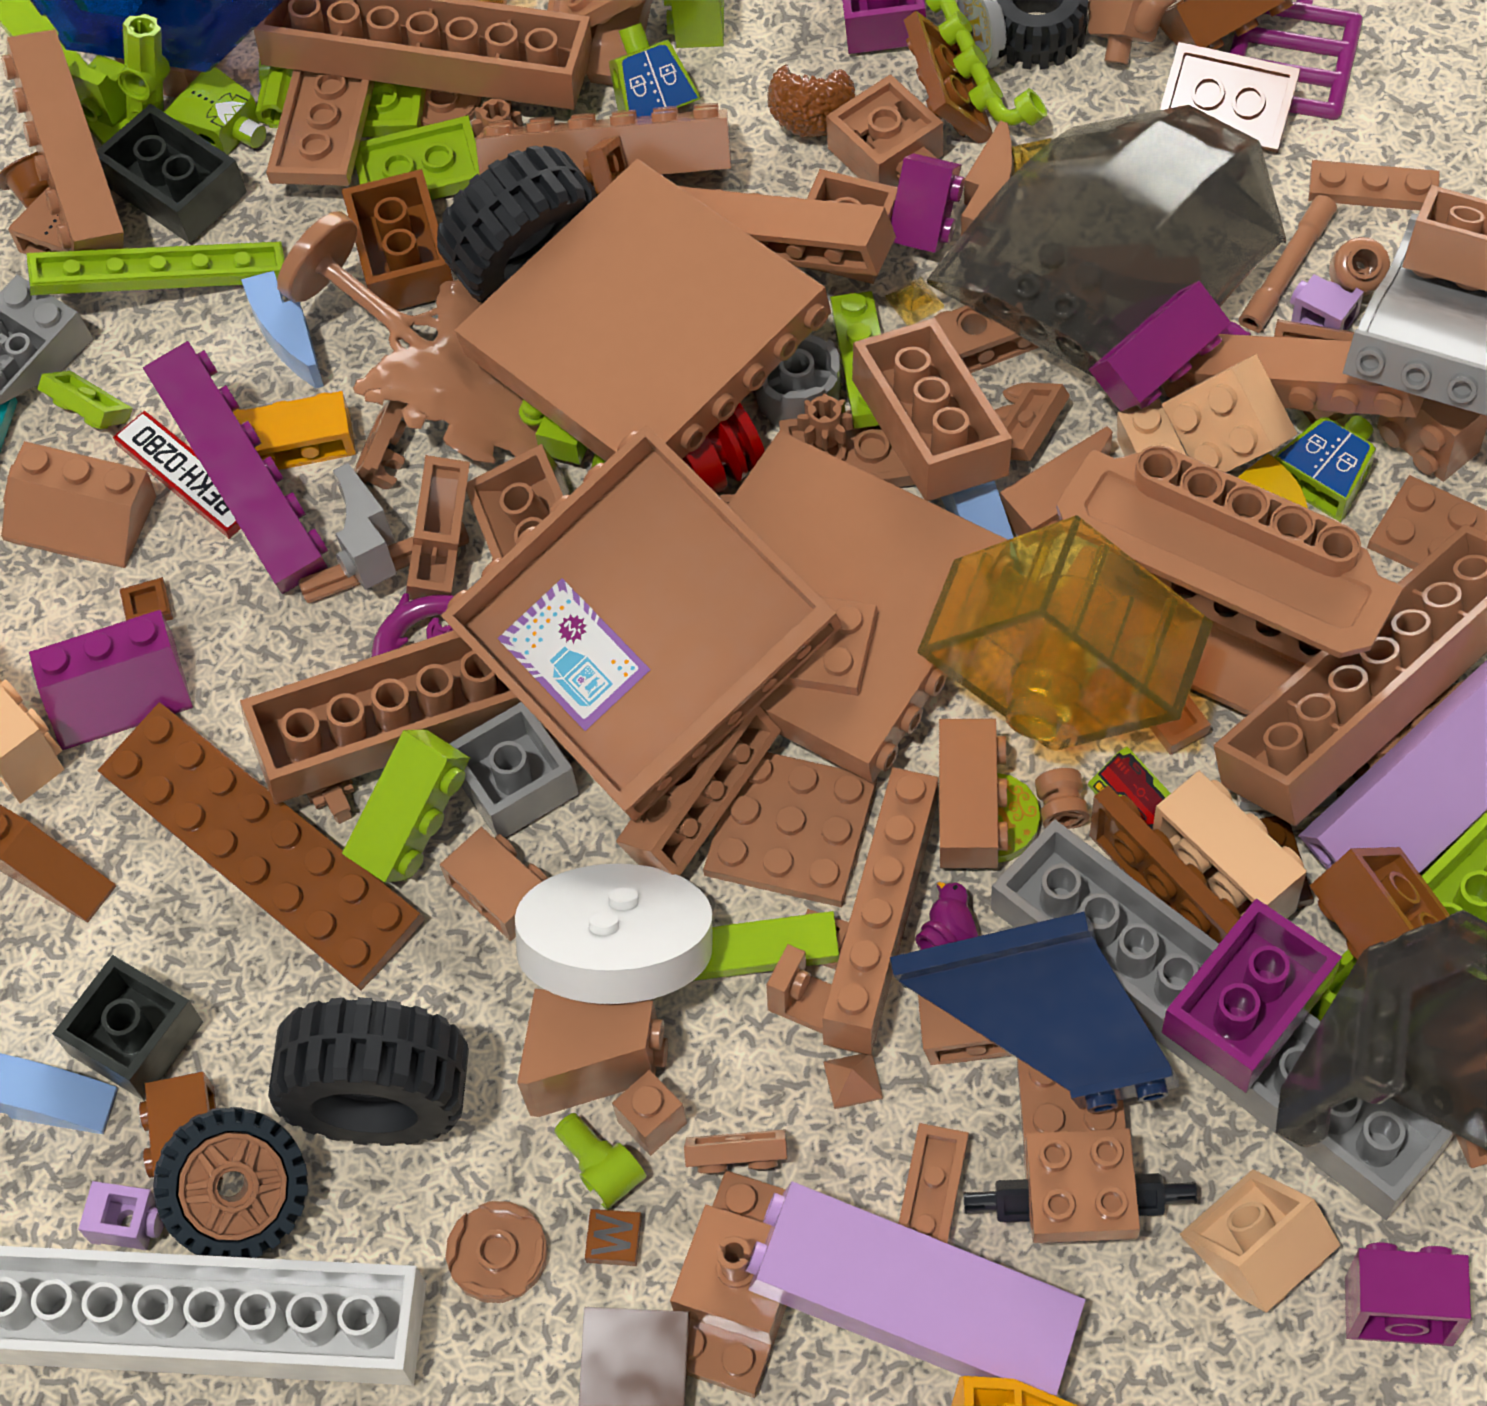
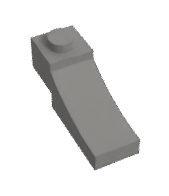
M347 463L333 470L342 498L346 504L344 529L336 533L342 551L336 553V557L345 575L348 578L355 575L366 590L397 574L387 545L395 541L383 508L350 464Z

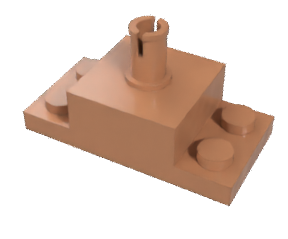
M726 1170L713 1205L705 1204L670 1302L673 1311H690L687 1376L755 1398L787 1306L749 1291L753 1274L745 1270L751 1260L750 1256L755 1243L758 1241L765 1244L771 1225L763 1223L773 1194L783 1195L786 1189Z

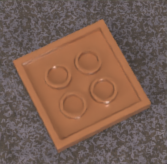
M766 752L719 819L703 868L704 876L842 908L877 786V778L871 783L846 769Z

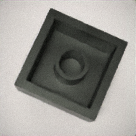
M112 955L52 1034L71 1057L145 1101V1083L162 1079L203 1024V1021L190 1000Z

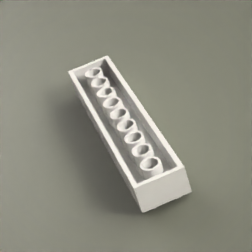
M0 1246V1364L414 1386L427 1283L417 1266Z

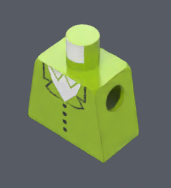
M209 64L164 111V113L227 155L240 142L253 148H258L266 138V128L258 123L259 121L255 113L256 103L254 97L212 64Z

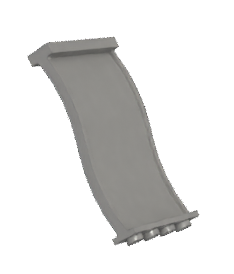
M1412 213L1393 262L1386 276L1375 290L1359 327L1354 332L1342 374L1487 416V291L1481 289L1476 291L1466 290L1456 285L1455 282L1438 277L1423 278L1416 275L1412 270L1402 267L1418 214Z

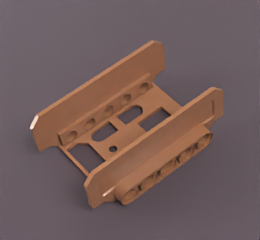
M1161 445L1150 446L1143 449L1142 452L1119 458H1113L1096 450L1090 451L1056 506L1066 534L1109 553L1104 555L1089 547H1081L1049 597V604L1057 626L1139 665L1143 664L1150 667L1154 672L1165 674L1177 680L1180 684L1247 715L1314 657L1308 656L1302 651H1312L1318 654L1323 650L1338 658L1370 651L1397 603L1402 590L1399 584L1378 575L1368 550L1361 547L1360 537L1350 527ZM1137 575H1144V576H1148L1149 579H1140V578H1137L1136 576H1137ZM1177 594H1187L1191 598H1181ZM1223 612L1229 613V614H1231L1233 617H1227V618H1226V617L1220 616L1218 613H1223ZM1267 631L1274 634L1275 636L1268 637L1262 635L1259 632Z

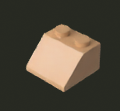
M1254 1169L1180 1233V1236L1239 1298L1265 1313L1274 1305L1283 1301L1297 1284L1312 1271L1318 1269L1325 1259L1341 1246L1315 1199Z

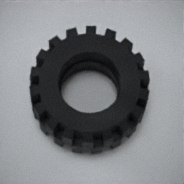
M997 0L1002 8L1006 23L1007 38L1005 49L999 50L998 56L1001 58L1006 54L1008 64L1015 66L1017 61L1023 62V69L1031 70L1032 64H1039L1040 70L1048 69L1049 62L1054 61L1055 65L1059 66L1065 63V55L1072 59L1077 54V47L1082 48L1087 28L1088 0ZM1032 12H1040V13H1045V14L1034 15V14H1029V13H1032Z

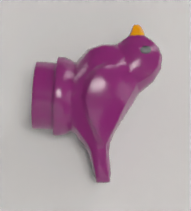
M938 882L936 885L939 892L938 900L933 903L929 912L930 921L922 925L921 932L915 937L920 950L978 937L973 917L968 908L966 888L957 882L947 884Z

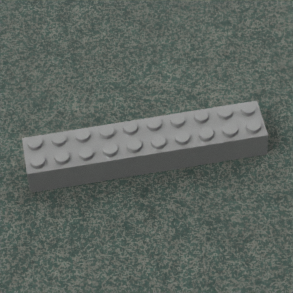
M1056 819L1048 825L992 885L991 910L1013 928L1085 912L1093 924L1098 947L1152 1036L1386 1221L1448 1147L1458 1125L1310 1013L1307 1014L1247 1093L1162 1034L1166 1009L1219 944Z

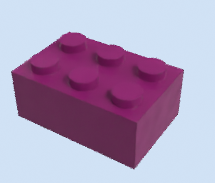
M1256 898L1166 1009L1161 1033L1247 1093L1332 984L1342 956Z

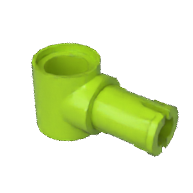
M576 1113L567 1115L555 1127L556 1136L579 1161V1169L582 1171L579 1174L580 1179L590 1192L593 1189L603 1200L601 1205L606 1210H609L647 1177L638 1161L620 1142L612 1146L607 1140L601 1141Z

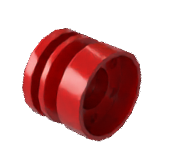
M739 403L734 413L727 420L721 421L706 435L701 446L695 451L689 452L682 460L716 494H719L727 489L725 472L735 481L747 478L748 471L751 472L765 450L752 420L741 403Z

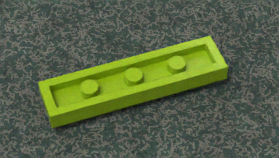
M872 291L831 296V311L853 427L855 429L879 425L852 381L853 342L881 334Z

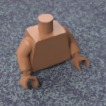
M1088 0L1089 33L1108 39L1104 61L1128 65L1132 42H1153L1164 13L1177 0Z

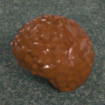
M785 64L778 68L777 72L773 73V78L768 87L767 103L773 118L779 122L780 126L790 130L792 134L799 135L800 137L827 136L826 116L855 97L854 82L842 69L834 70L826 80L824 78L816 79L813 75H811L810 79L808 75H804L802 79L800 75L791 73L788 65Z

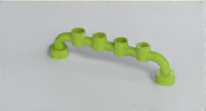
M925 0L933 12L939 13L941 10L943 11L946 20L938 26L940 34L950 46L958 44L961 53L953 59V62L964 78L968 79L973 76L977 86L969 91V97L973 105L980 112L988 109L996 122L1003 121L1008 123V126H1016L1023 122L1034 126L1047 116V109L1043 101L1030 88L1014 98L1016 108L1007 109L1001 100L1003 93L999 85L991 78L986 67L988 64L986 56L976 45L970 33L972 32V26L966 16L960 11L956 0Z

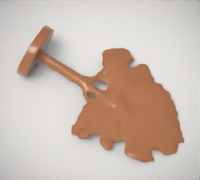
M342 211L331 212L320 218L305 231L292 247L282 264L277 278V289L294 303L304 302L318 294L325 286L332 282L384 324L390 332L388 340L394 351L390 355H385L364 378L356 380L353 387L354 393L364 396L365 402L377 403L382 406L384 400L400 401L408 404L401 410L402 417L408 428L421 429L426 419L446 421L449 423L443 436L446 445L460 454L468 456L473 461L491 462L494 464L496 462L493 456L494 446L509 450L515 457L538 446L535 434L539 426H528L519 417V408L524 399L467 357L454 330L483 303L473 298L461 281H445L440 285V293L436 299V308L415 316L407 315L385 303L342 268L356 241L357 226L352 219ZM413 325H428L435 328L438 335L434 341H428L420 337L410 327ZM402 339L409 343L408 349L403 347L399 340Z

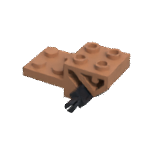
M1018 1058L1017 1070L1025 1179L998 1180L995 1183V1191L963 1192L965 1214L996 1212L999 1222L1030 1221L1033 1243L1138 1239L1140 1232L1139 1216L1163 1215L1165 1213V1204H1197L1195 1181L1190 1183L1164 1184L1163 1178L1159 1173L1134 1174L1130 1128L1126 1129L1123 1100L1117 1101L1118 1107L1115 1109L1090 1113L1087 1111V1108L1080 1109L1075 1104L1068 1090Z

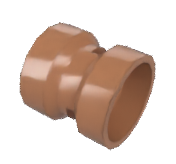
M1057 768L1046 771L1035 779L1037 797L1044 804L1041 809V818L1045 829L1054 819L1067 829L1079 828L1089 821L1088 804L1081 798L1084 785L1081 773L1073 768Z

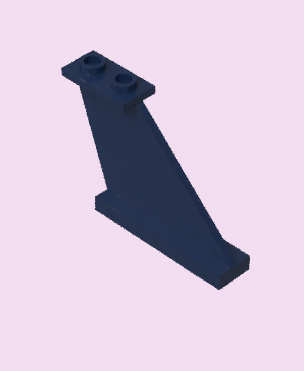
M1085 912L890 957L893 976L904 988L912 990L1068 1090L1071 1099L1080 1109L1087 1108V1111L1090 1113L1105 1112L1118 1107L1117 1101L1137 1097L1140 1102L1155 1101L1167 1097L1169 1089L1180 1087L1176 1073L1098 947L1093 924Z

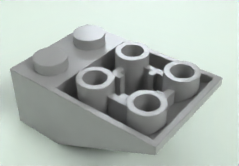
M18 274L0 292V405L39 385L41 374L63 371L94 340L77 311L50 294L31 295L29 281Z

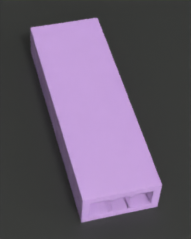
M1487 660L1298 835L1326 870L1351 848L1400 847L1420 873L1487 810Z
M793 1181L789 1184L783 1195L773 1194L763 1223L771 1225L765 1244L758 1241L755 1243L750 1256L751 1260L745 1270L753 1274L749 1291L960 1376L1016 1379L1057 1396L1086 1299Z

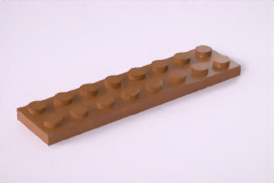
M160 702L97 770L360 991L384 968L425 920L421 913L373 874L343 855L342 849L284 802L274 804L268 789Z

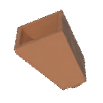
M534 989L517 1081L529 1115L541 1117L626 1091L648 1070L656 1075L657 1067L665 1068L668 1056V1038L663 1037L664 1020L657 1019L654 1002L645 1000L624 1004L587 1003L564 998L545 989Z

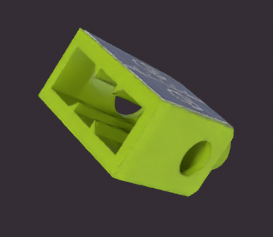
M641 22L619 30L627 54L609 61L618 111L636 110L637 117L650 116L653 113V108L677 106L678 108L700 99L698 91L669 40L649 45Z
M1357 415L1352 416L1344 427L1328 417H1320L1277 452L1274 458L1296 479L1307 503L1341 523L1371 470L1376 448L1367 440L1373 434V427L1369 421Z

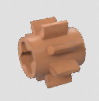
M490 99L484 102L480 108L476 107V119L471 121L474 137H477L486 126H489V122L513 120L514 127L523 126L521 111L513 112L511 101L506 102L502 99Z
M827 394L816 397L812 401L805 400V414L797 415L798 430L804 431L805 443H813L815 446L823 448L824 451L836 446L838 443L844 445L846 443V431L853 429L852 414L846 413L845 400L841 399L838 401L831 396H827Z

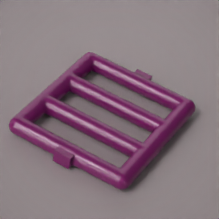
M1296 0V2H1293V6L1275 15L1345 27L1342 41L1255 27L1238 37L1234 33L1230 49L1231 54L1247 57L1246 52L1250 42L1338 57L1335 71L1265 59L1259 60L1300 68L1301 73L1298 82L1331 88L1328 102L1294 96L1290 113L1336 120L1342 115L1363 23V17L1360 13L1312 5L1313 0Z

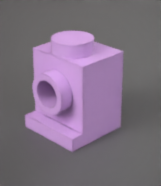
M1313 274L1308 282L1302 280L1292 294L1290 304L1294 305L1291 321L1347 331L1359 315L1364 291L1356 288L1353 293H1350L1337 283L1326 281Z
M92 1181L78 1230L91 1244H107L147 1250L150 1238H158L162 1233L164 1224L160 1219L154 1194L150 1189ZM133 1215L130 1227L121 1226L125 1217Z

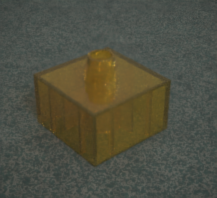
M1075 515L954 559L917 653L1006 718L1007 724L1014 731L1025 737L1037 740L1048 749L1058 751L1180 720L1214 622L1082 518Z

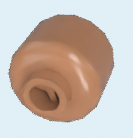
M1358 237L1348 240L1334 253L1330 260L1329 275L1331 282L1337 283L1350 293H1353L1358 288L1364 291L1363 296L1371 294L1377 289L1390 268L1388 252L1381 243L1372 238Z

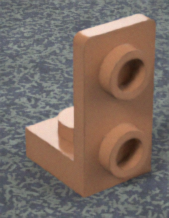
M787 944L766 984L768 1011L823 1034L822 1017L832 984L815 978L806 971L805 951Z

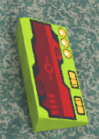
M1127 746L1121 749L1087 784L1095 794L1109 785L1119 796L1125 795L1130 798L1137 806L1141 819L1152 830L1156 806L1171 794Z

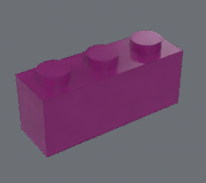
M1199 280L1175 293L1088 370L1120 411L1135 405L1143 409L1162 394L1158 387L1167 379L1172 383L1192 368L1189 360L1197 353L1203 356L1215 348L1222 341L1219 333L1229 326L1231 321Z

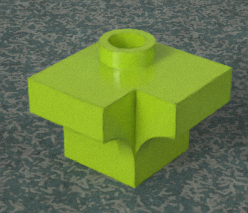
M98 54L87 66L74 61L69 67L86 119L93 122L99 121L114 127L127 111L126 94L121 90L117 81L118 74L123 70L125 64Z

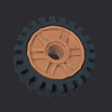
M242 1107L216 1108L209 1110L207 1113L192 1117L188 1123L180 1126L173 1133L171 1139L162 1148L159 1160L156 1162L153 1192L160 1219L171 1236L195 1255L256 1258L263 1255V1251L268 1248H275L281 1243L280 1239L285 1234L289 1235L295 1227L296 1219L298 1216L301 1217L305 1207L304 1199L308 1194V1173L306 1163L297 1143L289 1132L272 1118L260 1112ZM230 1171L241 1173L244 1178V1184L236 1195L223 1196L218 1193L217 1185L221 1176Z

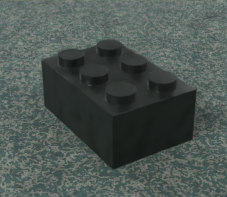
M151 103L96 150L109 189L189 244L247 193L235 159Z

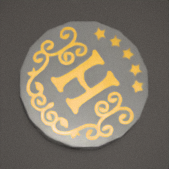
M958 0L957 5L960 11L966 16L972 26V32L970 33L976 45L986 56L988 61L987 69L995 68L1002 60L998 56L999 50L1005 49L1007 40L1006 23L1000 4H998L997 0Z

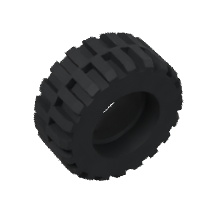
M530 146L523 152L516 150L509 153L507 158L501 161L497 159L488 165V169L479 175L477 173L469 180L470 184L464 190H459L454 196L453 204L451 207H446L442 215L443 222L438 225V251L470 295L478 302L484 303L599 194H596L595 188L587 181L584 174L564 151L550 146Z
M344 997L331 998L329 1002L324 1003L318 1000L308 1003L305 1008H296L280 1023L277 1029L268 1097L275 1112L279 1117H283L285 1122L292 1126H300L303 1131L313 1135L317 1133L325 1135L327 1139L336 1141L342 1139L353 1141L354 1144L363 1145L379 1143L380 1146H394L395 1143L416 1144L422 1139L430 1141L438 1138L441 1134L448 1133L462 1116L469 1055L468 1044L455 1024H449L448 1020L441 1015H431L427 1012V1009L415 1005L408 1007L401 1005V1002L387 1000L386 1002L373 1001L372 998L358 997L357 1000H346Z

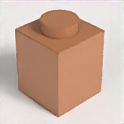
M650 1070L612 1102L617 1122L650 1156L687 1124L683 1104Z

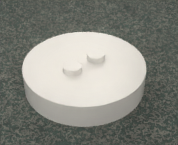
M600 864L565 871L544 880L532 888L523 897L516 909V952L522 971L541 988L576 1001L597 1004H624L667 995L686 986L697 978L706 968L712 955V909L709 900L690 881L654 867L634 864Z

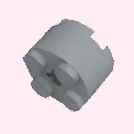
M810 333L798 345L795 353L788 360L782 361L767 376L763 385L755 390L759 408L771 424L779 427L780 420L797 419V415L805 414V400L812 401L823 394H827V396H831L838 401L841 400L840 355L830 339L826 342L822 338Z

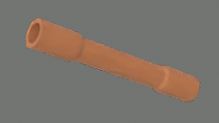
M1318 195L1314 198L1300 220L1297 231L1263 285L1256 290L1240 315L1239 324L1257 333L1262 331L1277 307L1283 291L1315 240L1322 235L1337 211V205L1330 197Z

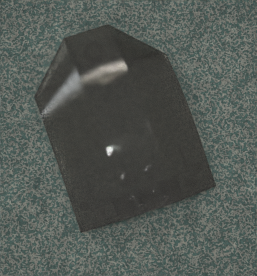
M1189 104L1071 127L1038 151L1002 186L927 278V284L1094 377L1088 369L1179 290L1200 280L1218 306L1221 307L1243 280L1282 242L1286 243V236L1261 143L1258 139Z

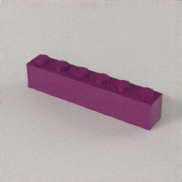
M186 341L142 367L280 592L284 594L299 585L301 578L328 569L321 556L328 552L327 547L315 528L306 532L299 521L306 513L293 492L284 496L277 483L284 479L270 456L262 460L257 453L255 447L262 442L249 421L240 425L233 412L240 407L226 385L220 389L215 385L211 376L218 373L205 350L196 354L189 341Z

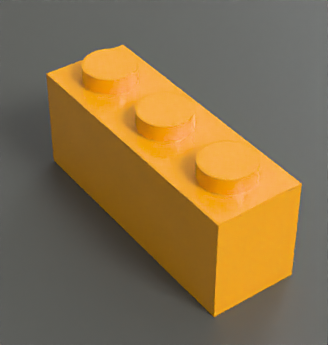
M343 391L319 393L312 397L292 401H278L272 405L246 410L237 409L233 412L240 425L249 421L262 442L255 447L257 453L262 460L270 456L278 470L356 455L350 412Z

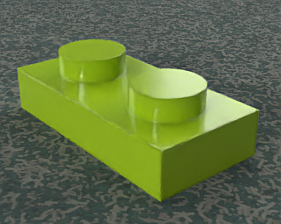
M71 370L41 374L37 389L53 399L52 402L56 406L72 410L84 417V422L87 425L98 429H108L109 426L125 424L130 419L132 407Z

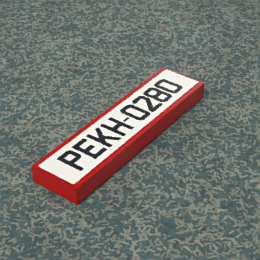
M145 410L113 436L115 444L228 539L241 529L194 451Z

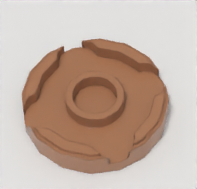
M489 1201L478 1205V1209L471 1211L469 1214L466 1212L456 1221L447 1238L445 1258L452 1279L466 1295L481 1302L504 1303L521 1297L538 1282L546 1266L548 1244L542 1227L527 1209L512 1202Z

